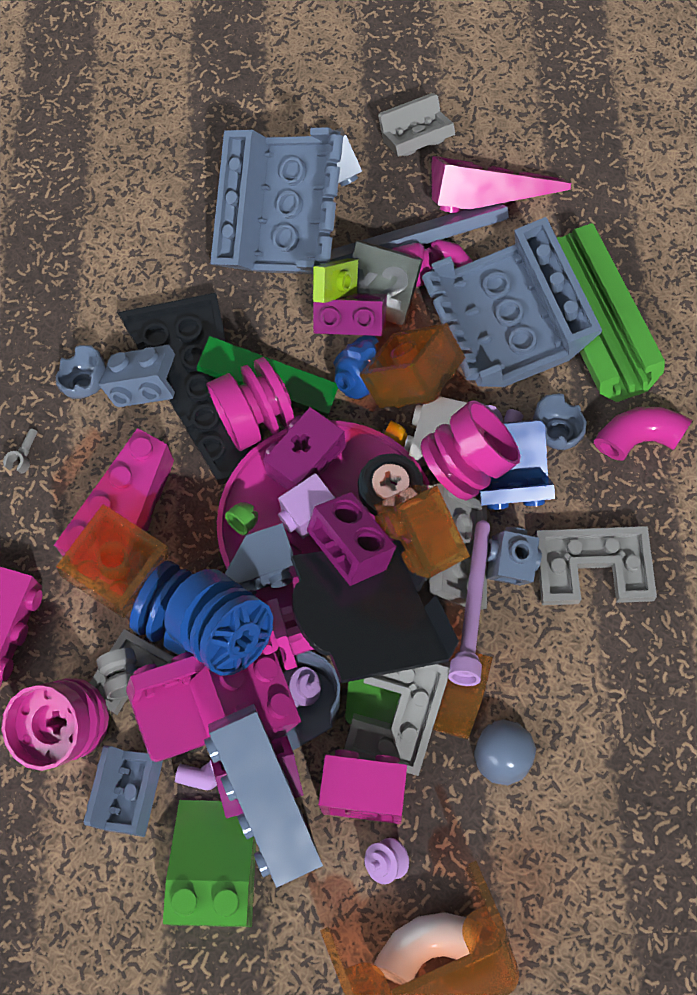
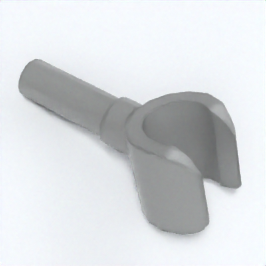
M29 429L18 451H10L5 455L3 464L8 470L12 469L13 463L20 459V463L17 466L19 473H25L29 469L30 462L27 455L38 433L35 429Z

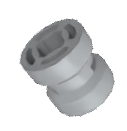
M121 648L101 655L96 662L99 672L105 676L106 682L103 688L106 698L120 699L127 697L126 688L130 676L134 675L133 672L136 670L135 664L137 659L132 648Z

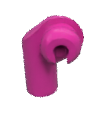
M438 239L431 242V246L428 247L432 252L434 262L440 261L442 257L447 258L450 256L456 268L473 262L459 244Z

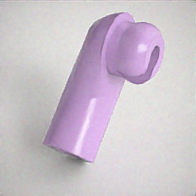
M211 760L201 768L180 763L176 771L175 783L202 790L213 789L217 786Z

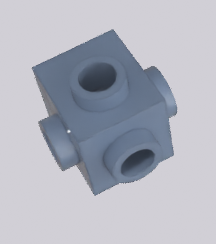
M506 527L505 531L493 535L492 539H489L486 579L519 586L534 582L535 571L538 570L542 558V552L538 549L540 538L528 536L527 530L518 527Z

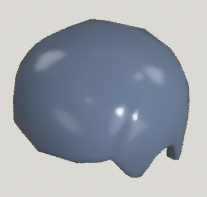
M78 345L75 347V355L69 359L61 358L60 368L55 376L58 389L72 399H83L97 393L101 389L99 382L106 370V364L100 352L92 345Z
M563 394L546 395L537 403L533 420H541L545 424L546 446L556 450H567L575 447L583 439L587 422L581 413L579 405L572 406L568 404Z
M502 719L488 724L482 731L474 750V759L480 773L489 781L508 786L526 777L534 763L536 747L531 733L518 722Z

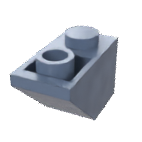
M283 523L246 535L225 572V575L253 595L257 593L256 590L270 585L272 588L286 586L293 581L294 577H297L291 561L293 552Z

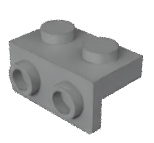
M435 93L383 111L378 115L383 142L398 157L411 155L417 149L427 145L440 144L446 138L455 135L454 123L440 112L439 99Z

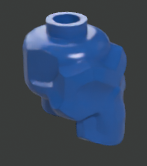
M363 335L357 338L353 343L348 344L333 362L336 385L349 398L360 399L375 392L380 387L382 378L386 374L385 363L377 355L375 344L379 341L375 336Z

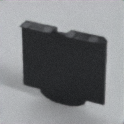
M407 532L392 541L396 545V549L385 571L352 586H349L323 551L292 555L291 557L292 564L300 581L295 585L292 593V610L296 623L303 637L313 649L320 654L330 656L340 683L449 662L459 643L437 594L425 607L421 602L417 591H421L424 582L427 581V574Z

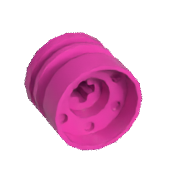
M264 357L254 361L257 377L248 365L241 367L244 384L240 386L230 373L206 383L217 413L239 451L261 441L258 424L263 422L271 434L275 435L279 433V426L275 416H277L284 428H288L291 421L295 418L291 408V400L283 381Z
M475 400L469 401L451 416L450 425H439L434 433H429L421 442L422 455L436 479L450 493L465 501L479 494V490L487 488L490 485L491 477L499 478L519 464L521 458L518 446L503 422L484 404Z
M69 677L24 688L11 698L3 713L1 730L5 746L16 761L26 768L43 771L84 757L99 747L107 733L109 714L106 701L96 687L83 679Z

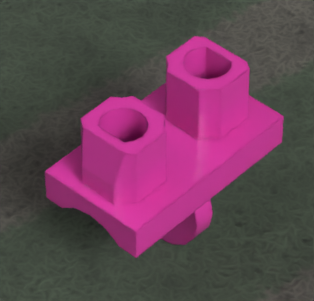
M277 598L268 600L266 604L269 605L273 614V631L267 646L260 655H269L280 647L285 670L296 668L297 664L294 656L314 649L303 637L296 623L292 605L280 608Z

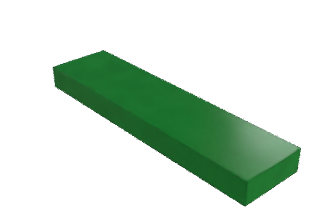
M209 336L198 362L197 371L216 378L230 373L240 386L244 384L241 367L248 365L257 377L254 361L264 357L283 381L292 406L305 411L311 407L325 418L328 417L338 390L335 382Z

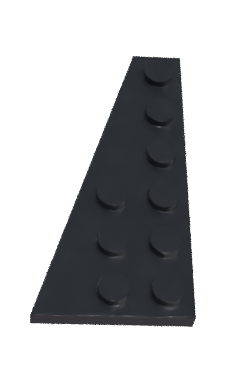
M216 292L117 312L138 350L169 345L175 353L166 378L175 394L173 399L168 401L218 485L226 484L234 469L248 454V448L242 451L236 448L217 413L206 384L216 379V377L197 371L198 362L209 336L226 342Z

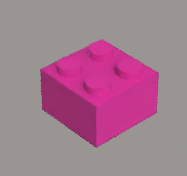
M275 652L269 655H260L246 669L234 675L220 676L205 666L189 682L208 738L210 737L208 724L252 704L255 705L270 740L284 736L301 722Z
M335 750V756L325 755L318 804L323 815L401 824L407 765L399 764L400 758L389 755H376L375 761L359 759V753L349 750Z

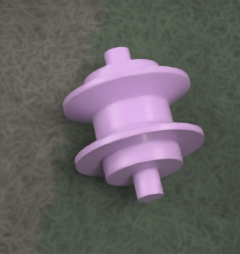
M308 667L289 669L283 673L296 707L310 706L317 701L321 691V684L314 670Z
M386 838L380 841V843H374L368 847L365 853V866L374 881L380 884H389L407 873L409 856L401 842L394 838Z

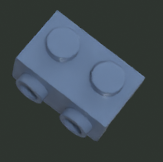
M169 345L113 354L108 360L99 386L116 407L173 399L175 391L166 378L175 353Z
M103 746L90 799L87 804L84 825L108 832L145 837L163 760L154 762L149 758L148 753L124 751L113 746Z

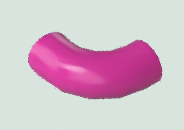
M636 407L616 415L598 433L594 439V445L601 453L620 461L627 457L635 445L642 442H657L674 450L693 420L664 407Z

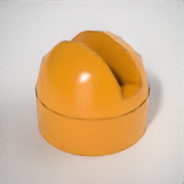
M391 420L384 434L404 447L408 436L404 427Z

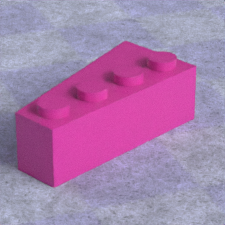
M137 428L54 544L66 560L122 593L125 592L132 565L136 563L140 552V544L145 531H148L156 502L161 497L174 463L168 445Z

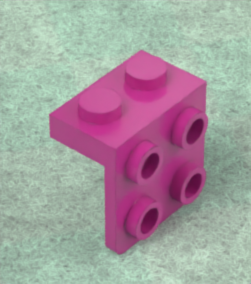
M190 652L182 653L171 660L172 663L157 667L156 664H148L136 669L133 672L134 675L130 676L126 688V693L149 758L154 762H160L205 745L204 739L208 738L189 682L205 665L198 661Z

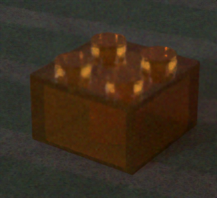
M444 323L393 333L359 375L379 408L392 406L400 408L416 403L429 404L440 396V391L455 376L456 370L466 357L448 324Z
M103 504L57 564L56 568L63 579L122 618H125L133 607L139 591L147 578L157 566L167 560L168 546Z

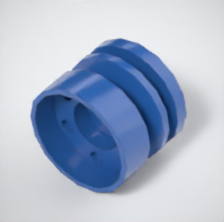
M172 561L161 563L150 574L139 591L130 615V628L133 632L139 635L146 634V637L152 642L160 641L164 637L165 648L177 655L188 651L168 635L165 629V611L173 593L182 582L192 575V572L188 569H180L179 565Z
M204 569L192 574L182 582L169 599L165 611V629L171 639L192 653L198 661L204 663L212 672L220 676L234 675L251 665L267 646L273 631V614L269 605L218 569Z

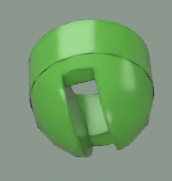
M240 502L226 512L225 518L237 533L247 535L258 522V512L253 511L254 506L252 504Z

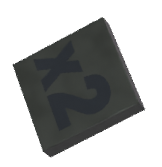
M362 240L356 241L352 259H358L357 293L387 294L386 321L404 326L408 318L423 259Z

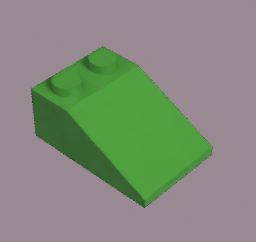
M179 800L166 877L164 925L252 927L256 840L254 837L246 839L237 816L226 819L221 801Z

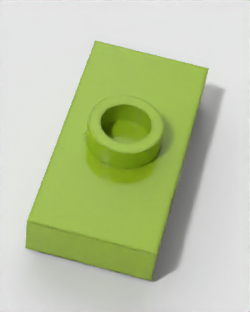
M346 258L314 266L313 302L326 303L356 294L358 259Z

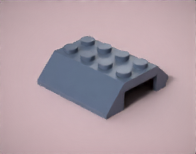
M329 127L311 128V136L265 137L254 130L224 131L211 265L265 273L313 274L314 266L330 262L332 247L330 232L334 229L336 202H333V200L337 196L340 167H337V163L341 161L344 137L340 131L332 130Z
M547 217L515 229V245L454 269L450 256L431 264L432 270L422 276L430 297L436 298L433 300V305L442 325L448 326L445 332L454 353L462 354L457 360L466 380H475L477 386L506 387L563 364L572 359L602 333V328Z

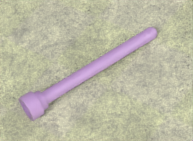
M485 520L478 521L475 526L460 652L456 653L455 658L450 661L448 678L453 683L461 686H474L481 681L482 664L475 653L490 534V524Z

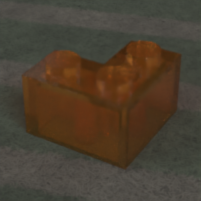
M412 485L374 505L378 512V515L375 516V521L387 535L389 534L391 539L402 542L405 551L402 552V557L412 573L416 572L418 576L431 578L470 557L437 485Z

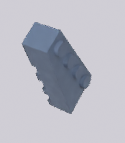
M252 704L208 724L210 737L204 739L206 748L213 763L221 760L227 774L221 777L223 787L230 802L238 799L243 813L237 817L246 839L254 837L260 851L254 853V857L262 876L271 875L277 888L322 867L323 864L312 834L307 827L297 800L292 795L293 792L287 777L277 760V755L255 705Z

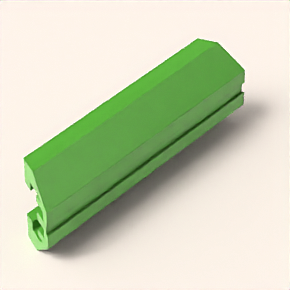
M591 223L576 228L572 233L564 237H557L602 328V333L580 351L599 393L615 402H619L648 392L664 373L665 360L594 224Z

